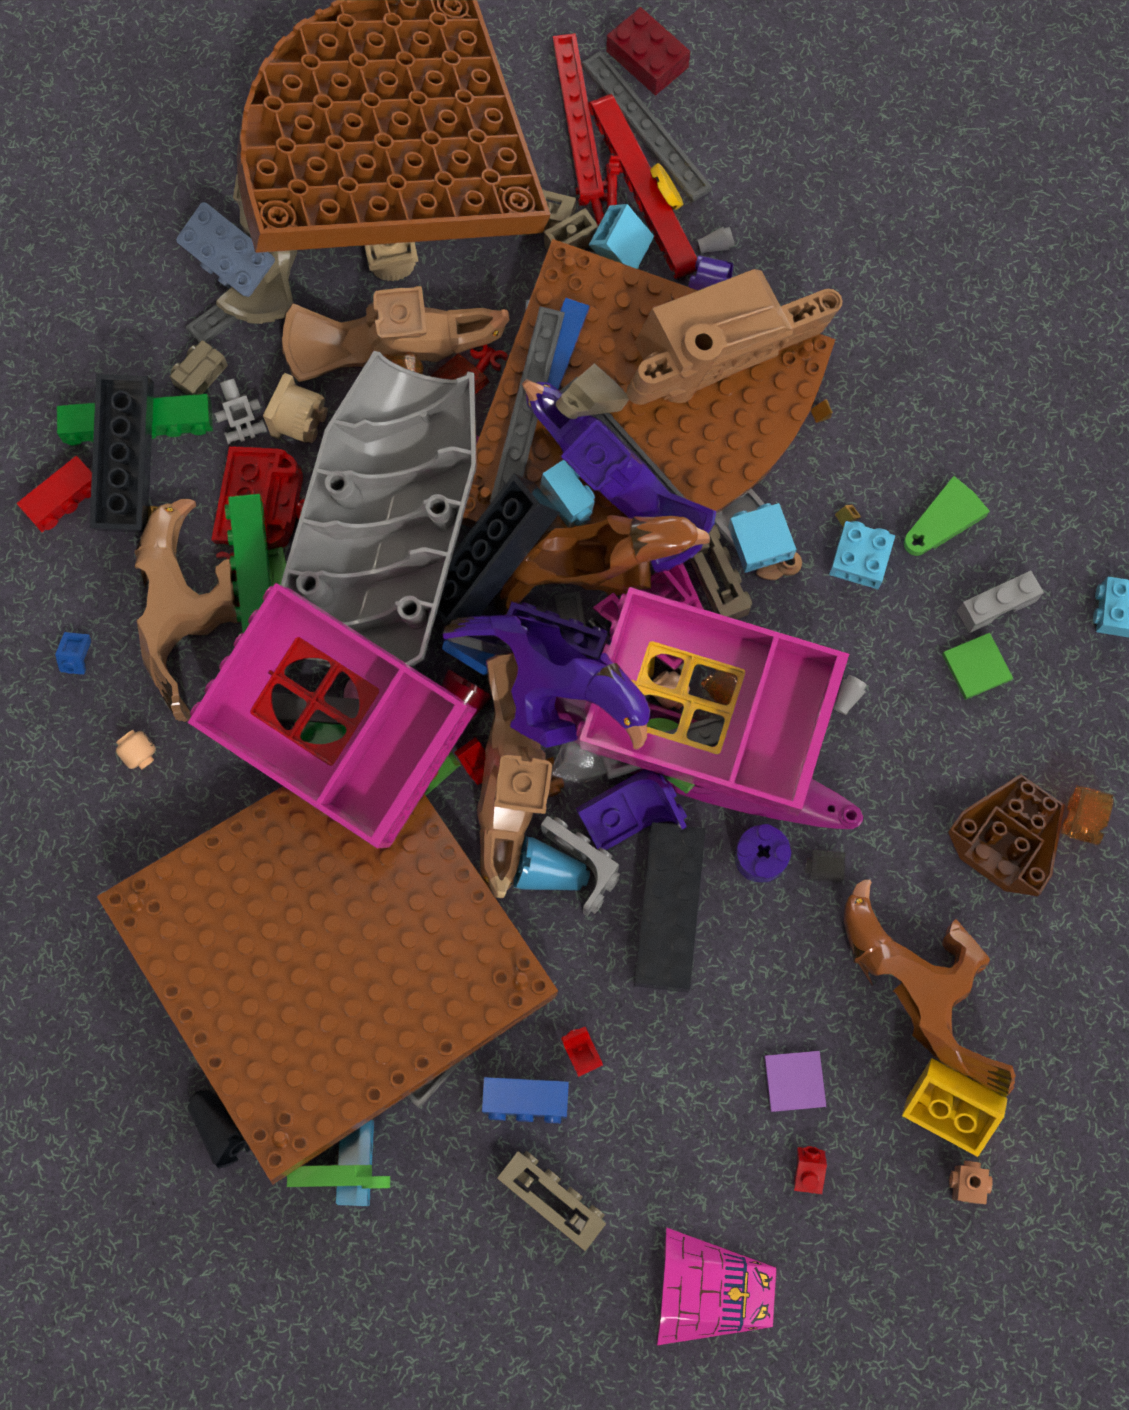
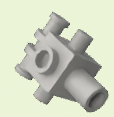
M234 378L220 382L226 400L221 402L223 410L214 413L218 423L227 420L230 427L235 426L236 428L235 431L224 433L228 445L237 440L243 442L245 441L244 437L250 436L252 439L255 438L257 433L267 432L263 420L252 425L250 421L255 420L252 411L261 408L258 399L248 402L245 394L240 395ZM245 423L246 428L241 429L240 424Z

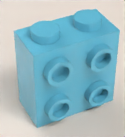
M628 204L610 205L589 246L599 256L638 269L654 235Z
M562 460L542 474L540 490L560 512L558 515L568 528L583 526L590 520L589 516L592 514L595 496L587 485H582L578 479L580 476L565 460Z
M770 503L763 504L757 510L748 513L747 511H740L730 518L728 528L745 573L794 557L796 547L779 503L775 505Z
M846 521L829 575L879 589L883 581L895 535L890 534L885 529L865 527L861 522Z
M1107 577L1096 589L1095 598L1099 600V608L1095 609L1093 615V623L1097 624L1096 632L1129 637V580Z

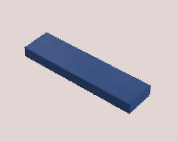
M565 298L561 308V312H565L547 381V383H550L558 390L589 311V305Z

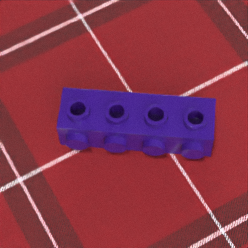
M511 602L507 615L524 617L558 627L566 643L589 659L598 660L603 653L605 645H611L612 641L607 634L608 632L602 628L593 626V629L583 626L584 623L572 618H569V621L561 619L560 615L552 611L546 610L544 613L536 610L537 608L531 604L522 602V605Z

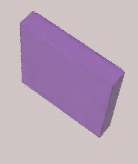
M820 1051L764 1056L770 1112L826 1107Z

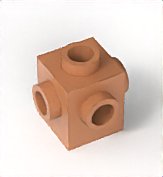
M964 1161V1166H955V1171H951L949 1186L953 1188L952 1200L986 1204L987 1193L990 1194L992 1190V1177L989 1176V1170L981 1169V1163Z

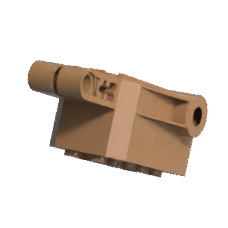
M753 269L652 308L635 341V345L644 361L639 365L627 387V396L631 402L638 405L649 403L661 397L671 402H686L693 397L696 391L739 371L778 356V350L822 333L841 308V295L834 289H824L780 306L763 272Z

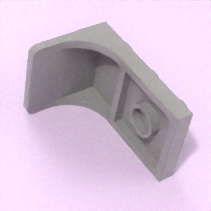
M547 816L541 824L542 835L586 864L594 873L597 885L583 907V914L587 917L590 912L596 914L604 902V892L606 890L611 892L619 881V864L611 860L613 856L605 849L599 847L597 850L589 844L590 840L579 832L573 834L567 829L568 825L558 817L552 819Z

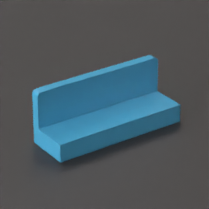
M370 1120L340 1140L338 1165H372L374 1120ZM337 1186L336 1204L370 1206V1189H362V1186Z

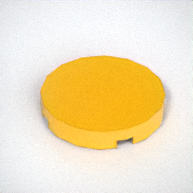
M657 163L651 167L652 177L659 179L657 184L660 192L674 210H677L683 206L682 198L665 169Z

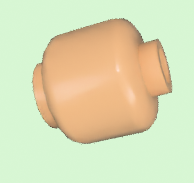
M665 670L652 682L674 689L677 687L680 675L675 671L668 672ZM653 695L663 708L670 709L675 707L679 709L683 706L681 703Z
M131 730L116 742L118 744L116 754L129 769L139 766L142 770L154 761L152 755L155 753L156 747L143 731L135 732Z

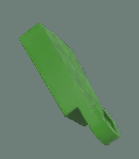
M953 476L907 533L904 539V548L911 555H922L984 519L990 511L971 489ZM921 538L923 540L921 543L922 547L920 545H912L913 540Z
M372 1165L301 1166L287 1175V1187L362 1186V1189L390 1188V1176L372 1177Z

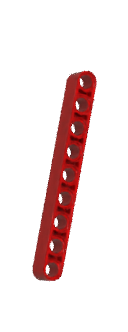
M608 94L589 102L591 116L594 115V122L601 135L604 134V141L610 153H613L614 156H620V172L624 173L625 177L623 178L630 192L634 193L635 196L633 198L640 212H644L645 215L643 217L650 231L654 232V239L660 251H664L665 255L663 256L670 270L674 271V278L679 279L696 272V254L671 206L660 192L656 177H652L651 167L614 96Z

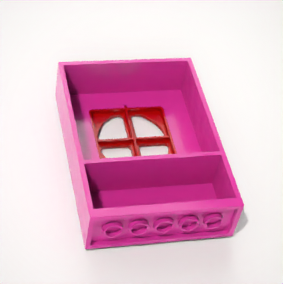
M275 583L274 586L269 587L263 596L264 602L259 610L257 609L251 614L246 631L239 634L234 642L235 648L230 656H226L222 660L217 677L207 684L205 696L201 702H197L190 712L191 718L188 723L374 847H390L477 709L293 590ZM306 658L323 659L330 663L329 671L315 692L308 691L285 675L286 667L295 661ZM340 672H345L351 678L358 693L359 712L355 718H350L324 699L325 694ZM276 684L283 685L306 701L305 709L291 730H286L281 725L273 709L272 691ZM316 710L323 711L346 727V733L342 738L327 744L304 742L300 737L301 732Z

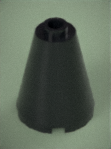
M199 1090L190 1097V1103L187 1107L212 1163L217 1168H226L237 1162L239 1159L236 1155L244 1148L247 1153L251 1150L217 1095L210 1090Z

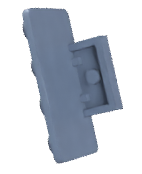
M205 202L199 205L177 237V243L201 261L200 266L210 274L216 273L219 276L217 280L229 289L232 286L245 297L251 296L275 262V257L269 252L255 253L252 239Z

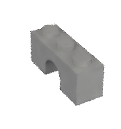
M1029 571L964 601L957 612L968 632L971 633L992 623L998 616L1010 610L1016 612L1037 602L1044 592L1032 571Z

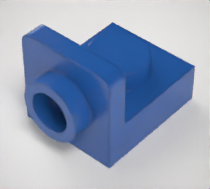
M64 632L55 654L60 672L85 674L84 659L91 644L90 635Z

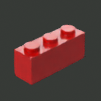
M75 456L16 504L41 533L45 530H50L57 525L58 520L62 516L74 512L82 500L91 497L92 472Z

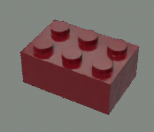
M642 7L637 9L607 35L606 52L655 96L689 68L691 51Z

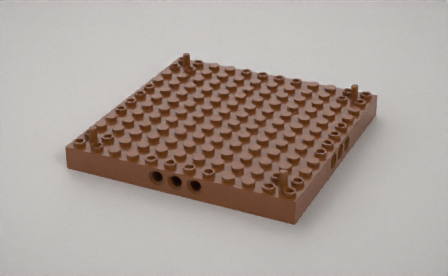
M282 786L97 896L272 1185L555 999L558 993V989L425 794L419 800L392 845L387 848H376Z

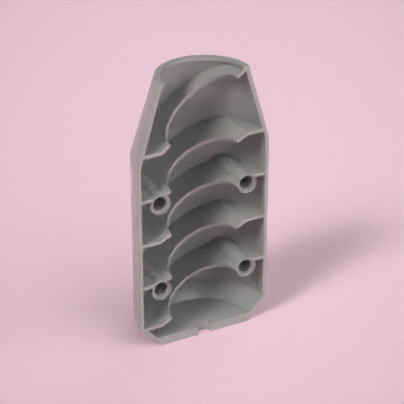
M373 351L324 431L281 582L282 586L293 590L411 667L424 660L476 472L474 373L467 372L466 376L456 380L434 378L398 366L386 359L380 352ZM306 658L307 660L319 661V664L330 667V663L327 660Z

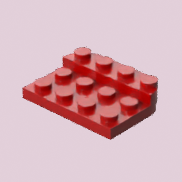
M229 447L211 538L215 544L229 545L227 531L232 530L231 520H227L225 515V504H229L228 497L260 494L263 500L268 550L279 547L283 548L288 544L294 530L296 519L295 507L299 502L303 481L301 466L285 450L276 448Z

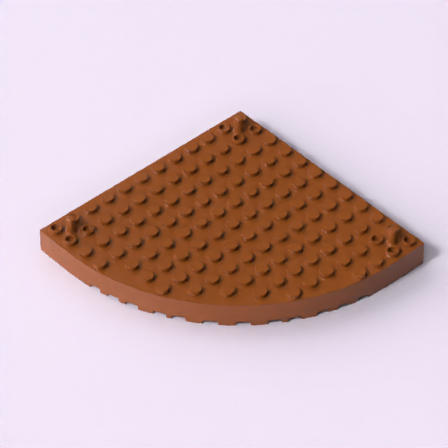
M336 0L331 3L330 7L324 10L319 8L315 11V15L298 22L293 27L292 32L286 37L283 36L274 46L269 57L264 59L255 80L251 84L240 126L237 149V173L243 210L255 253L543 233L551 214L477 0Z
M552 239L476 445L477 467L461 524L473 528L491 504L490 499L540 306L561 311L565 298L589 305L587 317L559 391L595 363L626 393L641 362L644 361L635 345V341L642 329V325L649 316V312H651L652 308L698 290ZM818 334L778 350V356L696 391L693 397L686 402L676 403L668 399L664 400L661 397L649 403L638 405L629 400L621 411L611 412L610 414L687 500L710 508L718 513L758 484L788 449L810 412L836 339ZM539 420L537 421L523 478L534 482L540 489L542 474L564 459L561 457L563 451L559 444H557L553 436ZM581 477L578 478L583 486L587 485L592 490L595 496L592 514L589 516L590 520L585 525L599 523L606 520L607 516L610 515L629 518L598 490H594ZM558 515L545 533L554 528L568 527ZM579 542V545L582 547L606 551L605 546L598 542Z

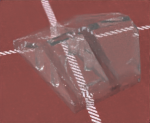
M575 740L562 744L553 764L551 776L585 784L602 777L606 771L600 755L581 749L580 741Z

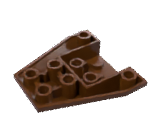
M1020 774L962 811L948 833L959 858L1003 891L1038 897L1053 874L1065 805Z

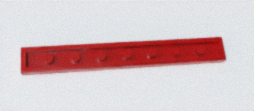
M576 33L553 36V46L580 201L604 198V189Z

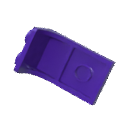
M646 769L575 808L597 850L599 847L608 850L652 825V822H674L681 830L687 827L683 820L687 818V815L682 806L674 800L677 795L669 782L666 783L662 774H656Z

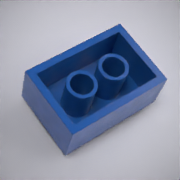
M484 1077L482 1112L488 1114L489 1120L506 1121V1115L516 1116V1120L520 1122H533L534 1117H544V1123L561 1124V1118L567 1119L569 1082Z

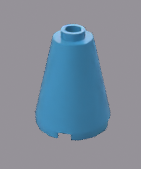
M525 837L513 887L520 890H580L582 886L587 885L590 871L586 870V864L533 837Z

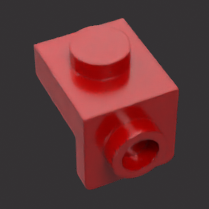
M474 738L455 751L454 754L468 776L476 785H479L483 782L485 750L481 743Z
M586 1027L574 1029L561 1038L578 1077L603 1066Z
M812 1146L797 1148L794 1191L822 1194L827 1167L824 1150Z

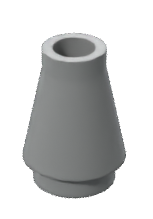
M722 226L697 240L701 254L730 250V247L735 246L730 227L724 228Z
M848 675L842 681L833 709L843 715H847L848 711L866 693L864 689L867 685L860 679Z

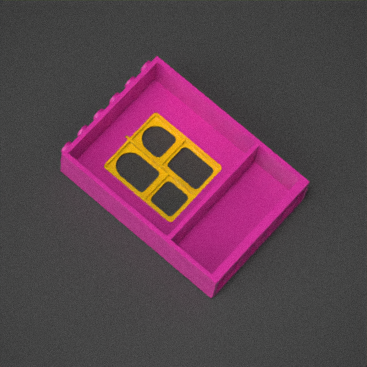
M629 587L627 595H621L618 605V615L620 617L619 620H613L610 629V640L612 642L611 645H605L603 653H606L614 663L621 667L644 696L656 695L681 703L684 710L676 733L669 734L647 727V739L644 745L639 749H634L626 730L602 708L587 701L585 705V715H587L586 721H580L576 734L578 736L577 740L580 741L581 749L798 817L806 799L849 654ZM668 654L681 658L684 661L676 688L670 689L660 686L649 678L647 666L656 655ZM701 664L737 677V684L729 705L718 704L688 693L687 688L696 665ZM701 709L724 718L725 722L715 747L694 742L687 738L688 729L695 710Z

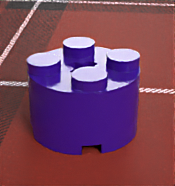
M698 256L695 265L697 273L696 275H691L689 288L699 291L732 278L733 263Z
M769 824L757 825L748 829L741 836L735 849V864L738 871L746 879L755 882H770L778 878L788 865L791 857L788 839L780 830ZM759 850L761 852L765 850L768 853L766 857L762 856L759 858L757 856Z

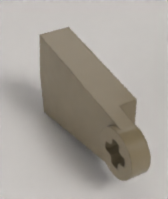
M594 363L556 401V406L566 417L577 419L581 416L621 411L630 399L624 390Z

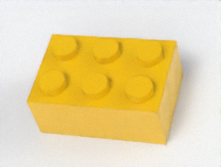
M931 1058L908 1095L902 1116L978 1157L1004 1118L1008 1098Z

